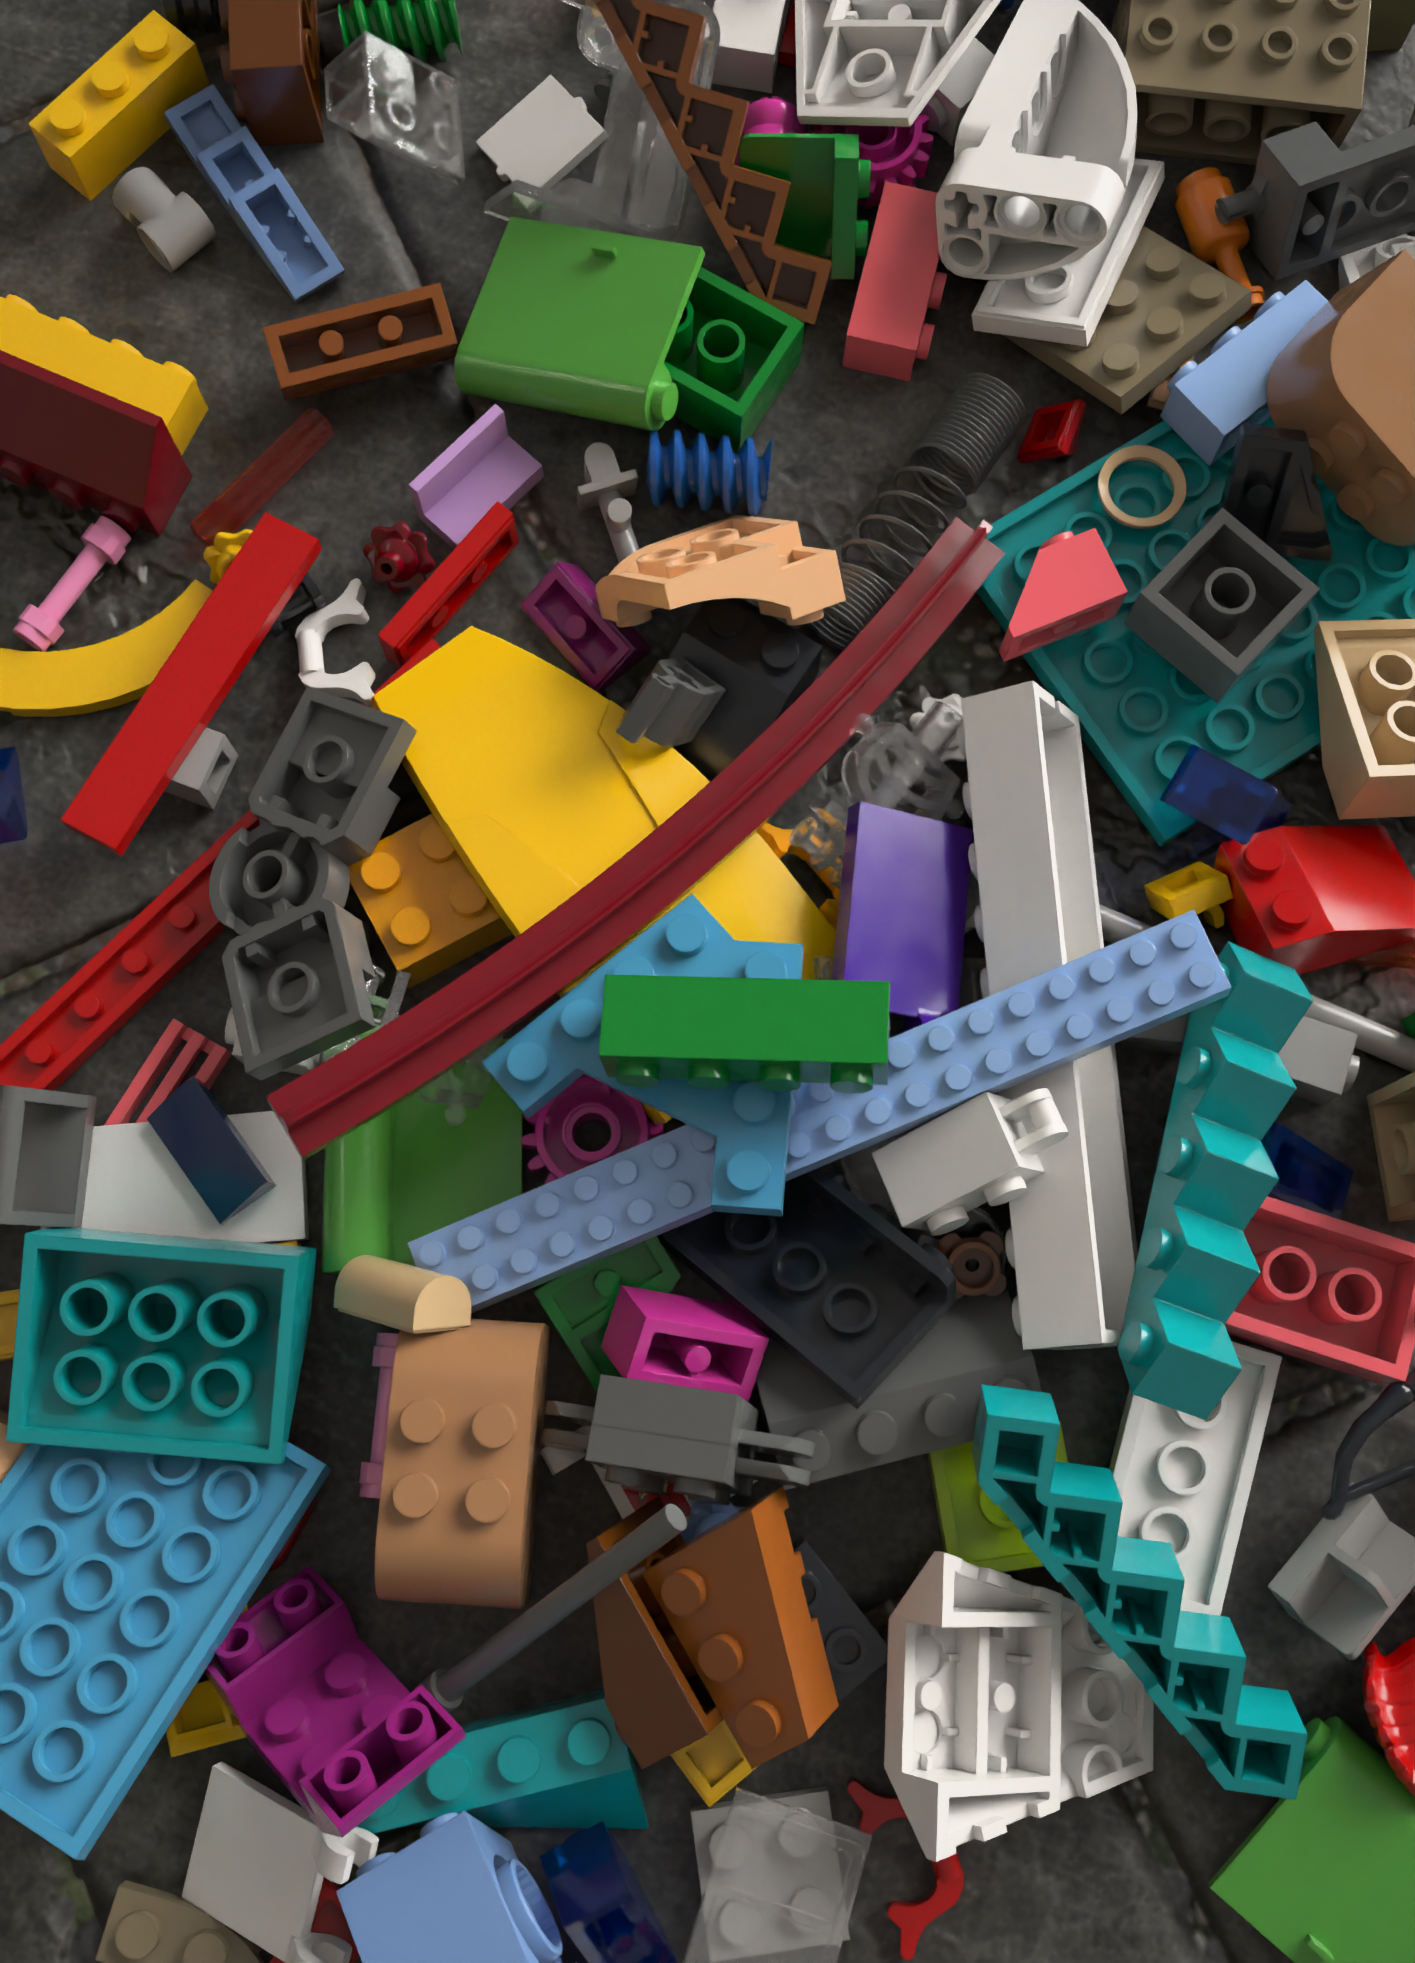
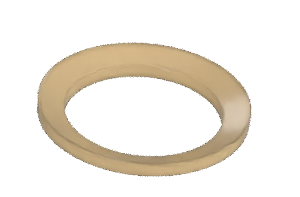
M1146 445L1125 447L1112 454L1101 468L1097 481L1099 500L1106 512L1119 523L1137 529L1155 528L1170 521L1182 507L1187 490L1185 475L1176 460L1166 452ZM1134 460L1148 461L1159 466L1165 471L1172 483L1173 497L1171 504L1159 515L1149 518H1137L1122 512L1113 503L1108 488L1109 478L1117 467Z

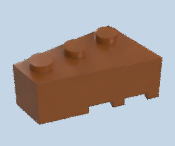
M784 1485L681 1544L642 1572L644 1579L751 1769L809 1740L839 1707L817 1617H810L801 1577L806 1573L800 1551L794 1552L784 1514V1511L789 1508Z

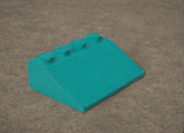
M48 1227L25 1233L6 1441L281 1465L285 1460L311 1317L317 1248L72 1227Z

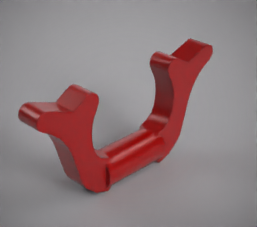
M851 1778L848 1781V1792L862 1810L860 1830L864 1835H871L880 1825L888 1820L901 1817L907 1818L897 1795L875 1792L856 1778ZM957 1851L956 1854L938 1862L931 1861L935 1873V1885L927 1896L911 1902L892 1900L887 1905L889 1918L900 1927V1954L904 1960H911L914 1957L918 1939L926 1926L951 1908L960 1898L964 1887V1874Z

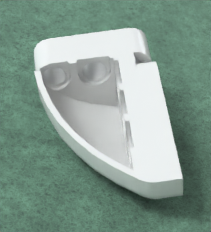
M1023 0L961 120L955 141L954 162L937 193L935 202L940 259L945 267L955 275L982 280H1010L1036 276L1058 269L1080 258L1099 245L1106 237L1122 202L1134 165L1137 137L1136 87L1128 63L1116 39L1102 22L1079 0Z

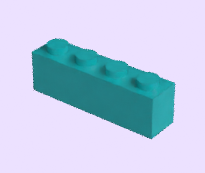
M604 1689L460 1724L466 1736L463 1740L356 1826L375 1834L403 1826H425L430 1821L444 1814L454 1812L460 1814L466 1811L488 1827L649 1829L635 1757L631 1749L622 1742L617 1733L614 1718L605 1704Z

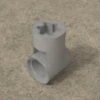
M137 167L130 170L118 181L114 188L112 196L113 205L134 227H137V233L146 248L171 273L217 237L213 224L194 199L183 191L175 196L150 168Z

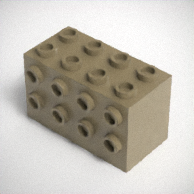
M1120 0L1112 22L1111 34L1116 39L1128 63L1136 87L1137 137L1135 152L1257 165L1262 140L1315 121L1339 149L1362 110L1371 0Z

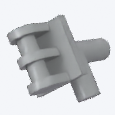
M596 442L591 444L585 451L583 475L586 484L577 487V505L579 511L600 506L618 562L620 563L627 556L639 550L630 522L632 508L627 500L622 499L636 494L638 475L636 469L621 473L612 448L605 443Z

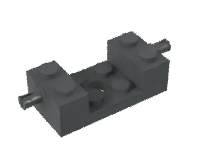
M1415 106L1408 128L1364 144L1356 145L1344 151H1340L1316 121L1262 140L1251 185L1244 191L1217 199V205H1215L1217 219L1221 224L1225 225L1241 217L1245 218L1250 231L1247 245L1275 281L1414 231Z

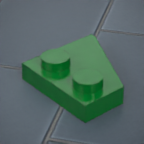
M655 1236L545 1282L535 1288L533 1292L593 1388L598 1392L601 1374L620 1376L616 1367L601 1348L620 1285L671 1294L681 1275Z

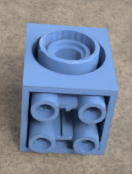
M466 1811L460 1814L455 1812L444 1814L430 1821L421 1829L419 1833L420 1839L398 1853H383L368 1860L357 1870V1878L336 1891L362 1963H563L560 1957L562 1955V1941L552 1912L535 1880L518 1860L511 1842Z

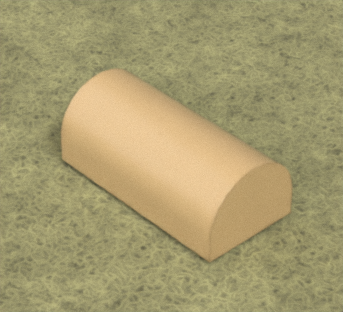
M361 1255L353 1258L343 1267L336 1281L334 1308H338V1311L413 1334L457 1330L470 1326L471 1297L469 1290L460 1279L454 1276L373 1255Z

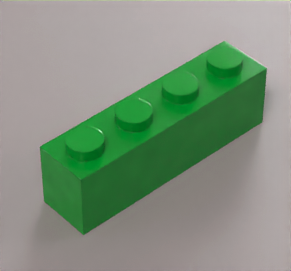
M605 974L599 1058L608 1077H616V1081L620 1084L632 1087L655 1086L659 1083V1078L687 1079L689 1085L702 1089L726 1088L730 1085V1080L758 1081V1085L761 1088L772 1091L797 1090L801 1087V1082L830 1083L832 1090L842 1093H865L871 1091L873 1085L888 1084L890 981Z

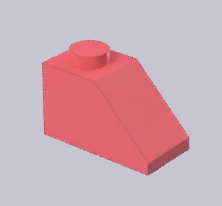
M1096 528L1075 536L1070 531L1063 532L1048 539L1040 546L999 649L1004 662L1116 616L1128 591Z

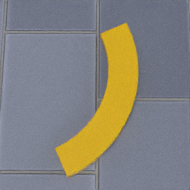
M195 579L176 600L142 625L120 636L97 644L50 652L0 648V711L10 712L12 715L22 717H60L109 709L142 698L213 590Z

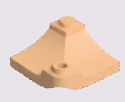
M733 515L649 544L623 559L608 576L598 581L595 588L601 617L615 621L617 627H630L645 623L652 619L651 610L656 608L672 610L691 603L726 598H746L757 601L761 614L785 618L788 625H803L824 617V608L846 600L836 550L802 546L797 521Z

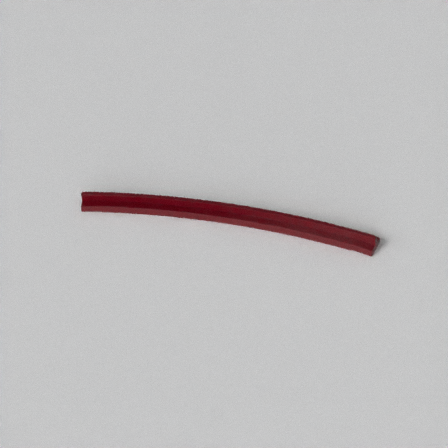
M955 517L892 597L810 687L710 783L594 880L508 944L421 1003L314 1069L267 1095V1102L301 1159H307L363 1124L378 1117L522 1022L651 924L745 843L855 735L911 673L960 614L1005 554V552L986 539L993 526L983 520L978 528L973 530L959 518Z

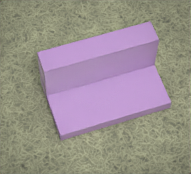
M494 404L409 484L418 518L454 550L497 501L510 510L544 477L543 466L508 435L504 411Z

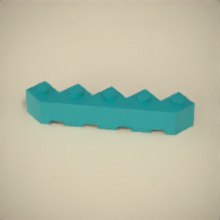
M1227 942L1218 956V960L1232 987L1228 996L1193 1010L1189 1015L1122 1325L1120 1342L1117 1348L1133 1395L1203 1420L1207 1419L1242 1370L1225 1323L1261 1274L1243 1230L1279 1180L1261 1140L1297 1088L1278 1053L1314 1001L1295 969L1231 942Z
M981 1384L972 1445L977 1482L992 1502L995 1505L998 1504L1021 1532L1025 1543L1058 1583L1061 1582L1081 1606L1087 1620L1116 1656L1126 1662L1144 1685L1149 1697L1181 1736L1184 1734L1204 1759L1207 1769L1224 1790L1296 1800L1307 1732L1287 1690L1242 1684L1246 1655L1230 1617L1180 1611L1185 1579L1170 1543L1118 1536L1123 1502L1111 1468L1055 1461L1060 1422L1051 1393Z

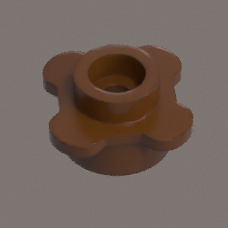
M986 1230L978 1237L961 1238L956 1233H947L940 1239L937 1249L947 1257L954 1268L956 1299L962 1298L964 1294L970 1296L986 1294L989 1297H995L1004 1291L1007 1279L1001 1272L999 1255L1004 1250V1242L999 1234ZM969 1259L978 1261L979 1265L976 1270L970 1271L966 1268V1262Z

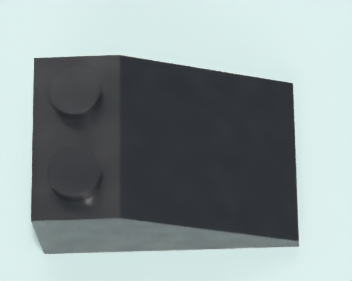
M743 598L704 601L683 631L669 659L683 657L725 688L726 691L694 739L673 748L711 782L810 687L818 675L823 646L777 618L761 614L757 606Z

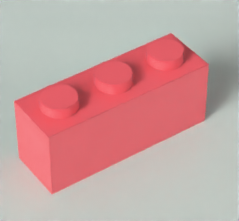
M885 181L846 335L842 367L910 382L915 359L927 361L935 325L924 322L928 308L940 309L948 275L937 272L940 260L935 205L937 192Z

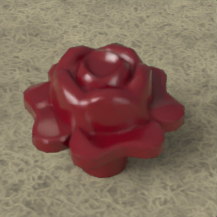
M399 521L392 527H374L370 533L373 542L367 543L363 548V554L371 564L373 580L378 583H384L388 580V587L395 594L401 593L406 588L419 589L427 580L426 574L432 572L435 568V561L428 553L425 534L411 532L409 526L404 521Z

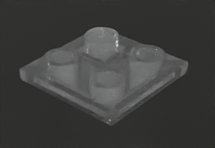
M366 31L324 68L327 119L360 138L456 185L465 180L458 80Z

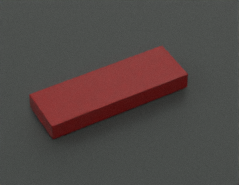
M497 501L380 631L377 636L388 661L400 669L430 639H434L519 544L514 513Z

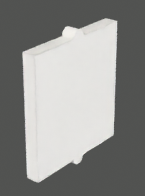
M550 74L476 141V144L497 167L496 172L501 181L507 182L509 180L533 205L608 138V135L603 127L586 111L587 106L581 97L573 98Z

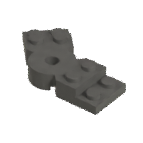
M309 686L304 691L248 797L251 813L259 818L260 825L250 832L242 827L227 840L214 862L209 881V897L214 914L220 922L239 935L230 940L222 955V961L245 1072L259 1080L266 1079L376 1027L365 982L375 978V973L361 920L343 909L350 885L348 866L372 855L400 800V797L393 793L388 786L417 732L415 728L402 718Z

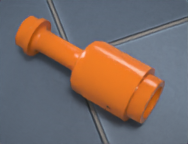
M1215 167L1197 170L1185 177L1177 185L1175 190L1177 195L1175 209L1193 256L1208 265L1217 264L1218 270L1251 290V309L1234 322L1236 324L1244 323L1254 319L1259 308L1265 303L1263 288L1261 286H1251L1239 252L1249 241L1250 231L1244 217L1230 221L1225 225L1221 224L1217 219L1215 213L1216 200L1235 194L1230 179L1222 176L1220 170Z

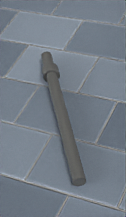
M667 1504L450 1669L435 1670L414 1687V1690L422 1684L448 1713L452 1712L462 1703L465 1692L685 1530L687 1521L683 1512L676 1505Z

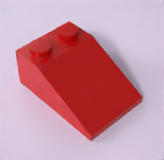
M1278 826L1221 843L1213 868L1227 875L1233 894V899L1221 903L1219 906L1222 908L1239 946L1296 970L1298 975L1415 940V880L1384 826Z

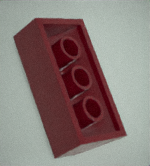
M0 350V475L21 487L28 488L31 483L46 488L55 499L73 509L82 510L84 505L98 510L102 512L104 517L112 520L125 531L135 533L140 528L160 537L192 479V475L162 417Z

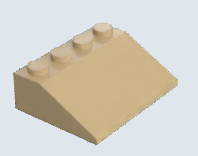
M1415 619L1318 621L1314 628L1322 767L1338 818L1341 820L1415 816Z

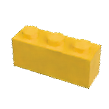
M153 10L28 124L50 168L88 200L92 201L170 129L166 123L164 112L210 86L196 44Z

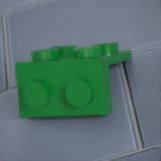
M749 133L744 135L739 145V167L791 182L775 243L817 256L831 257V279H854L855 258H866L868 220H857L858 198H869L871 160L859 159V134Z

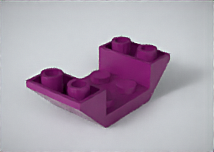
M310 1565L242 1613L222 1644L215 1651L216 1654L204 1671L255 1750L323 1833L343 1838L466 1737L463 1728L422 1684L410 1693L359 1638L345 1602Z

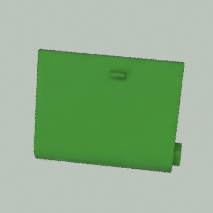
M510 217L457 349L454 375L459 390L467 395L650 431L659 430L665 421H669L674 416L677 409L678 389L676 384L672 383L670 373L664 361L705 257L703 248L695 245Z
M376 1026L365 1033L328 1049L327 1060L380 1029V1027ZM510 1039L494 1040L410 1097L324 1148L322 1274L339 1276L343 1267L350 1260L361 1255H373L416 1267L408 1242L524 1194V1147L521 1144V1137L524 1136V1114L482 1063L483 1060Z
M1334 1716L1323 1722L1321 1719L1315 1718L1304 1726L1307 1732V1740L1297 1799L1280 1798L1208 1882L1209 1887L1294 1963H1415V1796H1412L1405 1785L1398 1780L1395 1771L1390 1767L1385 1756L1342 1719Z

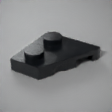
M1242 424L1217 513L1224 508L1280 556L1331 561L1333 551L1305 431Z

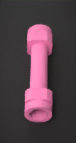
M100 516L96 523H92L80 537L85 544V548L40 606L37 608L29 604L18 617L19 622L14 627L13 632L39 652H45L64 633V629L59 622L106 561L116 565L126 552L125 547L131 541V537L124 529L107 517Z
M377 1333L372 1366L380 1367L370 1462H361L359 1497L380 1499L392 1372L399 1334Z

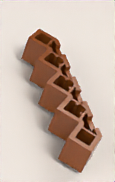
M594 0L634 78L657 117L683 170L698 194L724 247L740 273L748 292L797 320L815 325L832 265L831 259L775 243L791 182L734 165L750 102L692 84L708 21L706 17L653 0Z

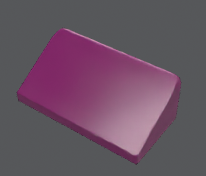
M557 562L520 604V607L590 687L600 693L644 659L652 648L633 626L617 627L615 621L601 617L595 593L596 585L578 565Z

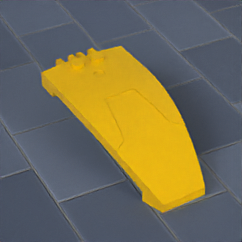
M473 626L467 628L373 695L371 700L373 709L402 718L417 730L401 763L458 855L515 938L608 869L710 783L704 775L673 747L661 746L645 736L635 744L618 734L616 727L626 710L612 700H608L586 684L534 654ZM755 832L680 900L598 966L560 993L559 997L565 996L691 894L699 900L734 940L803 944L802 979L832 980L836 931L760 834ZM639 1101L655 1125L667 1123L673 1118Z

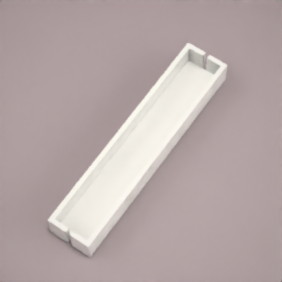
M1033 680L961 699L963 721L957 725V740L960 750L967 760L969 782L964 783L962 793L965 809L973 822L974 843H971L969 846L968 857L971 871L978 880L980 905H977L975 908L974 921L977 934L984 943L986 968L982 969L980 976L981 990L984 998L1104 948L1079 716L1060 701H1055L1050 693ZM1112 1044L998 1092L999 1096L1015 1100L1031 1091L1048 1088L1062 1121L1069 1132L1068 1136L1060 1142L1037 1153L1045 1172L1025 1182L1028 1190L1020 1197L1009 1201L1011 1228L1006 1233L1005 1247L1008 1261L1016 1271L1018 1296L1014 1298L1012 1303V1319L1017 1334L1022 1337L1023 1350L1116 1347L1120 1342L1138 1251L1115 1044ZM1030 1116L1022 1119L1027 1134L1036 1131Z

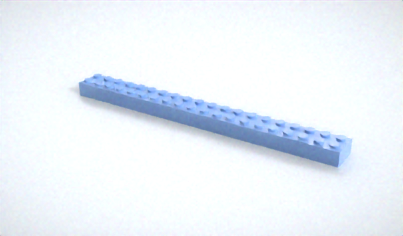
M1195 910L1179 915L889 1038L887 1085H873V1089L865 1093H842L832 1090L830 1083L801 1082V1087L792 1091L785 1182L934 1120L984 1092L996 1094L1227 997L1232 987ZM688 1124L408 1242L415 1265L419 1268L460 1279L469 1290L471 1313H474L713 1212L710 1203L716 1138Z

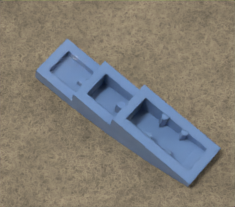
M214 84L164 112L166 123L236 225L295 303L345 274V269L279 168L274 170L247 127L240 126Z

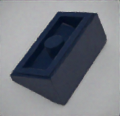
M195 1076L182 1083L147 1118L219 1224L223 1225L276 1186L205 1083Z

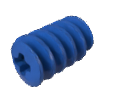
M674 429L667 446L661 445L657 430L651 431L647 461V488H649L653 505L662 506L669 491L673 490L678 509H685L693 493H697L701 510L708 512L717 495H720L726 514H733L740 499L745 498L749 516L756 517L764 501L767 500L773 440L769 441L763 455L757 456L754 440L751 437L745 438L739 453L735 454L732 450L729 435L722 434L715 450L709 451L704 432L697 433L689 449L685 448L681 431L678 429Z

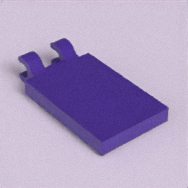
M860 801L848 807L832 980L890 981L889 1013L905 1016L903 1032H906L959 1009L970 875L968 851L972 843L973 829Z

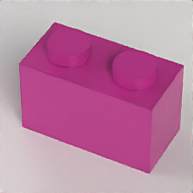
M620 1285L601 1348L623 1378L738 1394L744 1400L749 1401L769 1337L734 1305Z

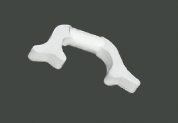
M355 578L350 581L344 593L337 600L308 615L297 627L295 638L298 647L300 670L298 676L306 688L309 686L338 697L354 698L367 707L372 708L371 700L374 693L370 687L376 675L368 662H362L353 669L340 674H327L324 670L322 642H324L327 633L333 628L344 624L362 625L369 621V615L363 607L367 592L360 579Z

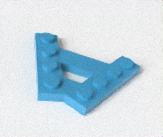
M691 894L483 1060L482 1063L527 1119L585 1074L716 1138L710 1203L712 1211L782 1216L792 1091H772L761 1088L758 1085V1081L730 1080V1085L722 1089L696 1088L689 1085L687 1079L659 1078V1083L651 1087L623 1085L616 1081V1077L607 1076L599 1058L605 974L802 979L803 944L734 940L699 900Z

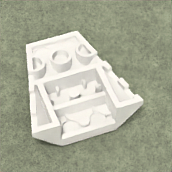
M934 1551L888 1620L884 1769L926 1858L938 1862L956 1854L955 1847L976 1839L985 1842L1006 1833V1825L1028 1816L1042 1818L1060 1810V1803L1075 1796L1089 1798L1153 1771L1154 1702L1146 1693L1142 1682L1126 1662L1116 1656L1087 1620L1081 1606L1075 1600L1064 1597L1063 1594L1053 1590L1021 1582L1011 1578L1010 1575L963 1561L962 1558L945 1552Z

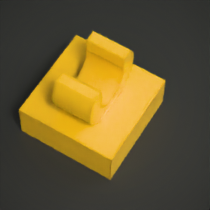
M1197 861L1144 885L1150 908L1169 920L1195 910L1196 914L1203 912L1206 923L1216 929L1224 925V912L1219 904L1233 899L1227 875L1201 861Z

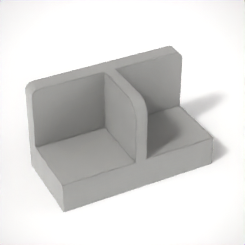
M1369 1493L1346 1503L1341 1516L1337 1519L1327 1520L1323 1517L1267 1587L1292 1618L1347 1659L1355 1660L1415 1586V1537L1389 1521L1375 1497Z

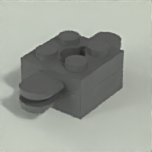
M602 1374L600 1375L595 1407L547 1401L545 1416L548 1418L591 1426L590 1435L545 1428L541 1431L539 1441L540 1444L548 1447L586 1453L585 1461L606 1469L604 1481L620 1484L623 1489L662 1495L664 1483L674 1484L673 1492L688 1495L690 1500L722 1506H729L731 1494L751 1497L753 1480L796 1487H809L810 1471L777 1463L757 1461L756 1459L758 1452L812 1459L815 1447L814 1442L805 1439L761 1432L764 1414L738 1394Z

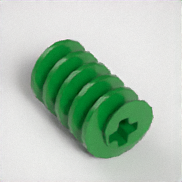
M349 0L348 10H342L340 4H338L343 45L348 68L351 72H357L360 69L362 53L366 54L374 70L382 67L385 50H388L396 67L404 66L407 48H411L419 65L427 63L431 45L434 46L442 62L449 61L452 43L457 44L462 54L455 0H417L416 3H411L410 0H394L393 5H388L386 0H372L371 7L369 8L364 6L362 0Z

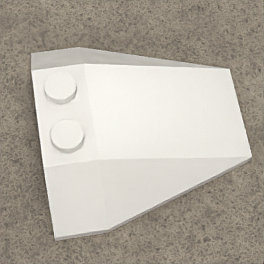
M795 0L797 117L800 124L910 127L1001 0Z

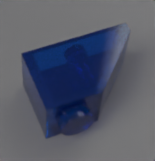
M603 1821L587 1830L572 1834L561 1845L540 1856L563 1928L589 1963H678L675 1953L627 1856Z

